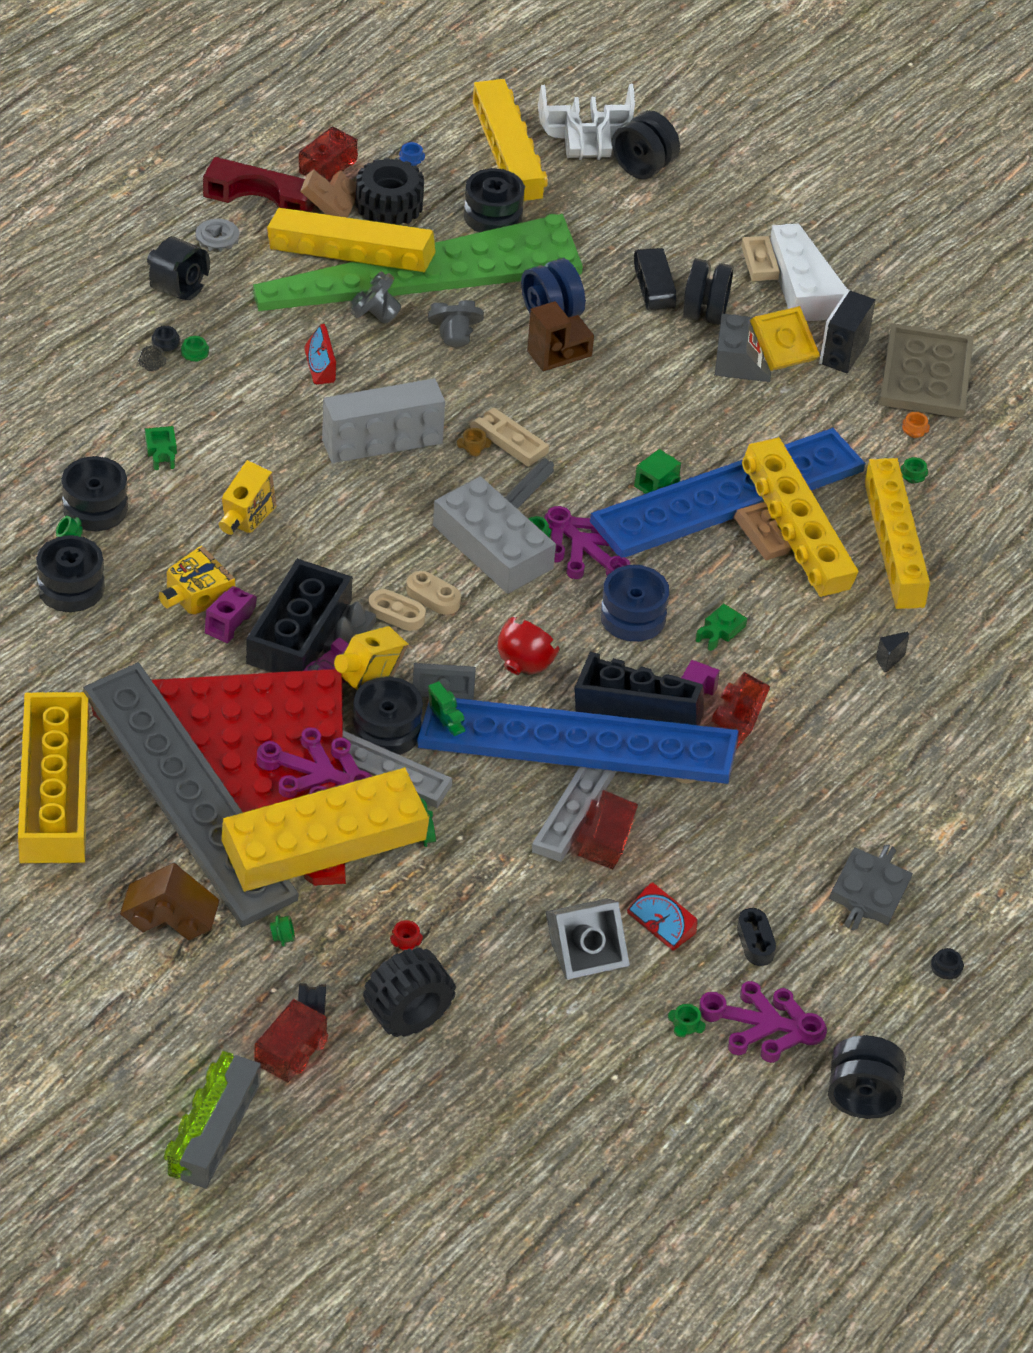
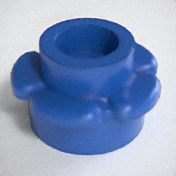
M406 143L399 152V159L403 162H410L411 166H417L425 159L423 148L418 143Z

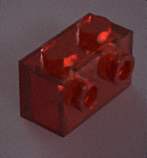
M334 126L330 127L299 151V173L307 176L308 173L315 170L330 182L333 175L340 170L343 172L356 162L358 158V139Z
M743 672L734 684L729 682L720 697L724 700L723 705H719L711 717V721L714 722L713 727L738 730L736 750L752 732L771 687L746 672Z
M602 790L597 801L591 799L585 812V817L589 818L588 824L582 825L577 837V842L581 843L578 856L613 870L623 854L638 804L605 790Z
M293 999L256 1041L254 1061L261 1063L262 1069L288 1083L296 1073L300 1074L304 1071L311 1055L316 1050L320 1051L325 1046L329 1036L327 1033V1017Z

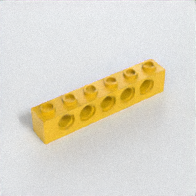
M780 437L749 444L742 460L743 469L749 474L755 484L758 495L766 503L770 516L776 520L783 538L789 542L795 558L802 565L811 586L815 588L820 597L851 590L859 571Z
M898 458L869 459L865 488L895 608H925L930 581Z

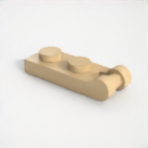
M496 408L489 409L484 413L483 418L478 417L470 423L471 428L483 430L486 433V438H489L494 444L528 467L546 456L549 452V445Z

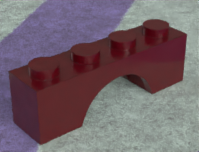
M219 157L213 158L203 175V197L230 203L242 196L255 195L271 200L278 208L311 212L315 206L312 201L300 192L305 181L303 178Z

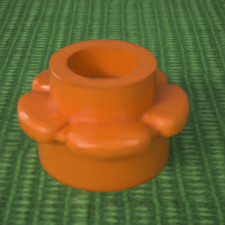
M920 412L907 414L902 422V430L912 438L922 437L930 430L927 416Z

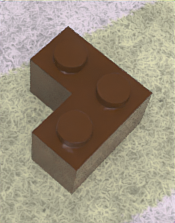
M556 301L530 309L527 352L543 372L592 356L594 334L579 315L568 318Z
M172 863L129 884L120 915L141 932H146L166 922L189 941L212 929L220 899L176 863Z

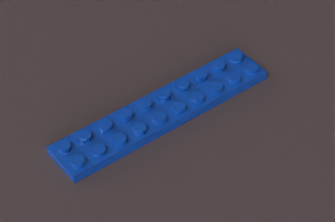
M834 428L784 445L810 490L864 472L866 463ZM742 460L595 511L591 513L590 523L618 556L626 558L734 519L738 509L762 503L764 500L758 495L755 484L749 474L744 471Z
M455 698L457 702L456 709L461 711L465 719L461 721L465 732L453 736L448 727H444L431 710L428 702L417 739L418 748L729 784L738 742V730Z

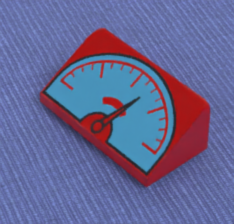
M320 324L304 347L313 383L316 385L334 383L336 381V359L327 327L325 324Z
M653 882L642 891L627 909V913L673 951L696 934L697 918Z

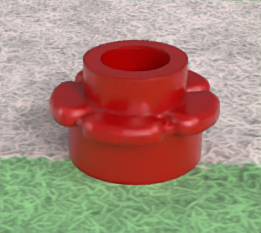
M409 920L398 922L392 930L393 935L390 936L392 945L403 951L407 949L413 950L423 940L419 926Z

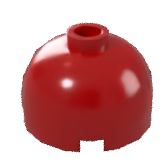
M517 617L508 618L498 636L497 644L499 655L505 662L504 667L515 675L520 673L534 675L546 670L559 654V646L557 645L554 649L551 645L553 638L533 623L524 620L522 624L514 622Z

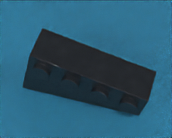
M592 651L589 652L574 687L576 712L700 726L704 715L703 684L669 674L663 677L656 676L652 669L642 666L638 670L625 666V661L615 658L611 662L600 659V654Z

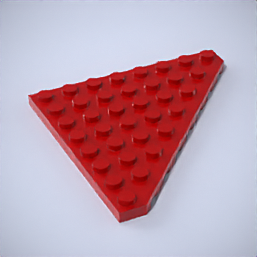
M336 669L152 680L243 813L308 795L312 789L309 788L297 792L291 798L284 797L279 793V782L282 777L290 775L297 779L309 774L283 765L270 771L259 767L257 764V750L260 745L267 741L277 743L283 752L315 762L309 750L301 744L302 732L306 728H316L321 733L320 744L334 769L344 772L340 760L334 758L331 754L333 740L343 738L342 673H339ZM91 706L93 716L97 718L99 721H101V719ZM307 737L308 740H315L314 737ZM337 747L336 749L344 750V747ZM329 781L318 786L330 789L339 784ZM285 785V786H284L285 788H288V789L293 788L292 785ZM346 863L305 874L304 879L313 886L346 884Z

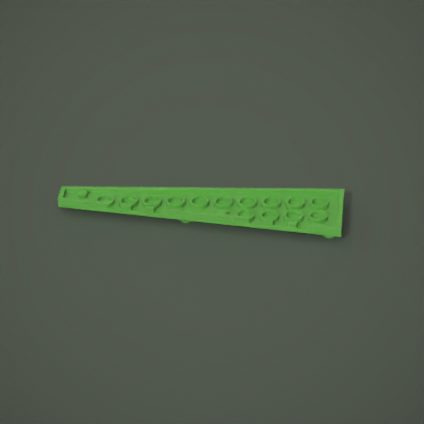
M563 213L558 215L549 214L545 218L436 242V252L425 272L349 262L254 284L253 294L258 311L352 301L360 291L366 293L372 286L371 280L381 271L385 275L390 273L395 278L388 292L392 296L519 282L524 270L539 265L545 266L546 263L560 258L569 260L579 275L582 274L583 265Z

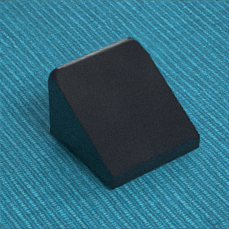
M908 631L880 637L876 659L884 673L888 672L905 656L909 640Z

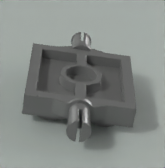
M884 845L879 857L856 847L851 852L829 899L844 905L851 911L845 921L847 928H850L854 920L851 930H857L863 917L889 925L913 873L890 863L896 853V849L893 846L887 855L890 845Z

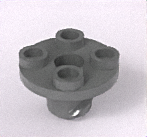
M382 271L379 272L371 280L372 286L366 293L360 291L351 301L353 304L351 314L355 318H359L369 310L383 324L392 321L401 309V304L388 292L395 278L390 273L385 275Z
M471 300L460 301L458 305L450 306L446 303L431 304V310L428 312V321L431 324L440 326V336L444 344L450 347H463L469 344L470 334L473 332V328L470 325L484 320V311L475 307V302Z

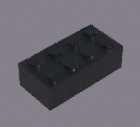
M297 558L246 638V664L275 673L303 671L308 664L316 661L323 650L328 636L348 604L350 605L352 602L353 577Z

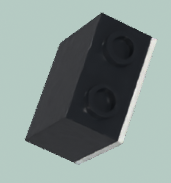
M847 289L826 321L819 364L848 374L869 341L876 299Z

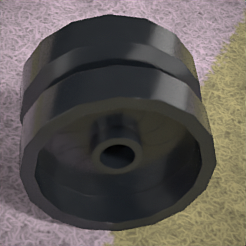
M647 110L632 118L630 122L625 123L616 130L612 137V148L619 165L634 178L645 180L653 177L662 168L675 161L680 152V141L674 126L665 116L656 111Z
M496 168L483 169L472 174L466 181L464 219L467 225L480 233L522 223L525 185L521 178L510 171Z
M697 258L694 259L685 288L683 318L698 321L702 316L704 306L707 305V322L720 325L722 313L726 314L734 271L733 265L719 263L714 270L712 279H710V262Z
M91 456L80 458L64 469L61 478L64 516L78 517L81 520L83 530L94 532L108 530L121 523L128 511V486L126 472L118 462L106 457Z
M68 535L56 537L46 542L39 549L36 557L37 585L40 599L47 606L57 611L72 613L84 611L94 606L102 598L105 589L103 575L104 559L101 549L95 542L85 537Z
M378 677L365 682L356 691L354 698V736L398 755L410 751L418 743L417 739L422 726L423 702L421 693L413 684L396 677Z
M852 1036L840 1041L834 1047L832 1054L831 1075L828 1087V1097L831 1103L841 1112L858 1118H883L893 1114L901 1107L903 1099V1080L906 1070V1057L903 1050L895 1043L876 1036Z

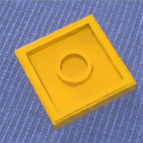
M800 306L755 316L750 320L770 371L814 361L820 357Z

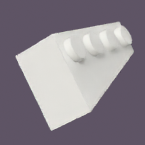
M799 224L772 225L770 241L780 270L779 283L788 309L800 306L806 321L828 320L847 291V288Z

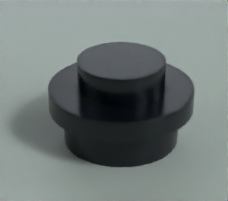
M160 326L154 331L151 341L156 349L167 352L179 346L180 336L173 327Z
M944 948L934 954L930 966L935 975L942 979L950 980L962 974L964 963L961 955L956 950Z

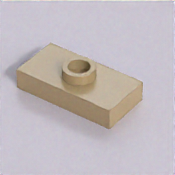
M769 236L742 237L741 247L751 280H779L780 270Z

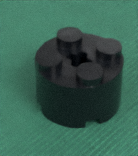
M173 236L164 240L156 250H151L147 258V263L150 265V287L183 300L189 301L201 292L204 284H201L203 276H208L210 271V257L206 250Z

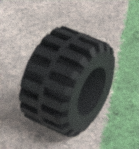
M384 158V160H373V163L365 164L364 168L358 171L356 180V208H358L359 214L363 215L367 221L402 225V223L408 224L412 222V219H417L419 213H422L424 176L422 172H419L417 166H411L410 162H403L397 158Z
M415 948L413 950H404L402 953H397L389 960L384 961L371 974V979L366 982V990L363 992L364 1002L383 1029L394 1037L401 1035L406 1037L430 1027L444 1015V1012L451 1006V1001L455 998L456 992L454 990L456 985L430 950Z

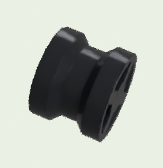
M299 983L297 1015L305 1017L307 1014H315L319 1018H324L326 984L309 987L307 983Z

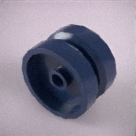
M560 258L546 263L545 266L539 265L524 270L521 277V289L529 314L530 309L554 301L557 302L568 318L583 314L586 303L584 287L576 268L569 260Z
M626 565L609 573L604 581L603 600L601 603V622L605 629L617 638L636 642L652 639L661 633L666 624L669 602V584L665 577L655 569L643 565Z

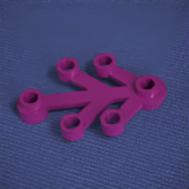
M554 506L545 514L544 519H546L552 531L551 540L556 543L555 552H558L555 553V563L561 562L565 556V547L562 545L563 533L572 540L571 559L567 563L566 571L569 578L580 579L584 576L583 550L606 569L607 576L619 567L630 565L627 558H621L620 556L610 557L597 546H609V544L590 523V518L572 517L570 511L562 506ZM577 528L591 529V533L580 532Z
M312 727L306 728L302 732L301 744L309 750L315 762L283 752L281 747L273 741L263 743L257 750V764L264 770H275L280 765L309 774L297 779L290 775L280 779L279 793L287 798L294 797L297 792L312 788L310 794L326 790L325 787L318 785L329 781L340 786L372 777V775L366 771L359 770L350 754L351 744L345 738H336L331 746L332 756L340 760L345 772L334 769L320 744V731ZM307 737H314L315 740H308ZM337 747H344L345 750H338V749H336V748H337ZM285 785H292L293 788L288 789V788H285L284 786H285Z
M754 981L743 983L740 992L741 1000L745 1003L753 1004L759 1012L726 1005L725 997L718 992H707L700 999L699 1010L701 1016L708 1022H716L721 1018L756 1025L742 1033L735 1032L730 1035L728 1050L734 1055L745 1054L749 1044L778 1030L788 1032V1034L777 1040H766L762 1044L761 1057L769 1063L777 1062L780 1059L781 1052L799 1043L817 1045L826 1038L827 1027L824 1020L814 1013L805 1014L793 999V993L786 988H780L774 992L772 1006L762 994L758 983ZM746 991H753L755 994H749ZM778 998H785L788 1001H781ZM775 1008L780 1011H787L792 1019L781 1017ZM734 1042H740L743 1045L738 1046L735 1045ZM768 1049H772V1050H774V1051H776V1052H775V1053H770V1052H768L767 1050H768Z

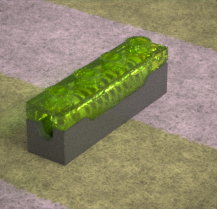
M222 1051L217 1062L210 1064L203 1089L198 1088L194 1094L193 1108L190 1114L183 1115L176 1140H171L166 1147L164 1160L168 1163V1176L176 1179L180 1178L182 1181L207 1189L261 1084V1063Z

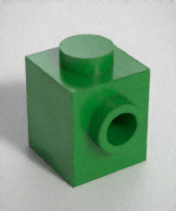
M658 449L636 466L634 487L646 494L680 482L681 462Z

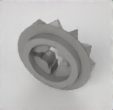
M210 219L202 222L197 227L196 240L199 241L200 247H208L209 251L218 249L221 252L223 248L232 249L233 245L238 244L240 232L238 227L228 220Z

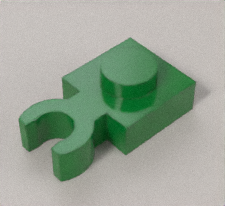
M174 426L144 428L148 457L153 456V468L159 470L160 462H168L170 469H174L175 454H177Z
M723 603L705 619L704 626L697 630L695 641L699 643L702 639H710L708 650L712 651L717 648L720 638L729 642L746 627L747 618Z
M439 681L428 685L430 708L443 726H447L453 736L465 732V728L461 724V721L465 719L461 711L456 709L457 702L454 694L450 690L446 691Z

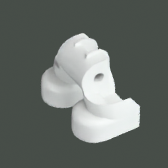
M629 84L625 105H605L604 112L597 111L596 98L591 97L592 123L581 122L578 97H574L571 109V105L547 106L545 85H541L538 101L540 124L548 135L555 138H565L567 158H579V160H582V158L597 157V160H600L601 157H610L613 134L618 128L630 122L634 117L635 100L633 84Z

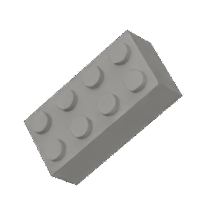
M435 378L323 398L322 441L331 463L443 444L445 399Z
M481 476L434 500L433 526L507 594L554 569L556 543Z

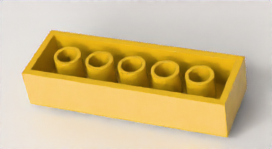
M84 692L25 693L18 822L19 863H85L89 702Z
M404 767L223 818L221 841L242 889L246 892L426 840L429 816Z

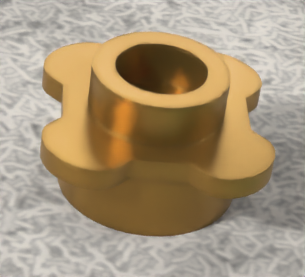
M469 428L464 431L463 438L457 440V446L464 448L472 456H479L484 448L491 446V440L486 438V433L483 430Z

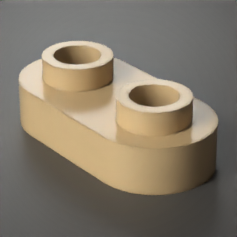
M417 571L408 576L406 592L412 599L443 615L453 614L460 608L461 593L456 587L426 571Z
M387 589L376 590L369 596L368 610L375 613L377 619L408 631L420 629L424 625L426 610L421 603Z

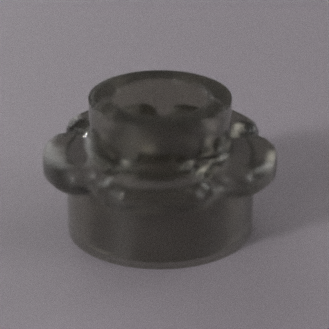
M150 345L141 350L138 363L142 368L153 372L165 366L166 357H164V352L160 347Z

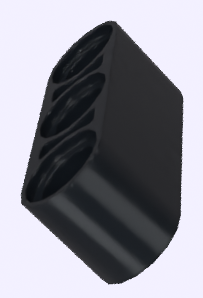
M635 249L634 268L646 309H675L676 289L664 249Z

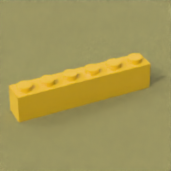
M505 79L474 82L473 105L498 168L510 171L521 178L525 185L524 201L543 199L544 187L548 185L546 171L541 170L540 157L534 152L533 139L528 138L526 122L521 121L519 105L514 103L513 90L508 89Z
M278 208L267 226L269 245L272 250L419 272L426 271L436 252L433 230L285 208Z

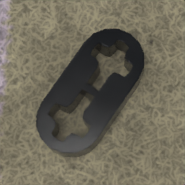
M744 909L738 917L737 932L745 956L754 965H769L775 956L776 942L768 918L760 909ZM747 922H752L754 926H757V931H754L752 924ZM756 943H759L762 951L766 952H761L759 948H756Z

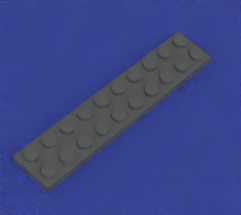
M137 662L83 686V692L88 697V702L240 927H245L298 901L299 893L289 879L246 892L243 891L221 841L223 818L243 812L141 664Z

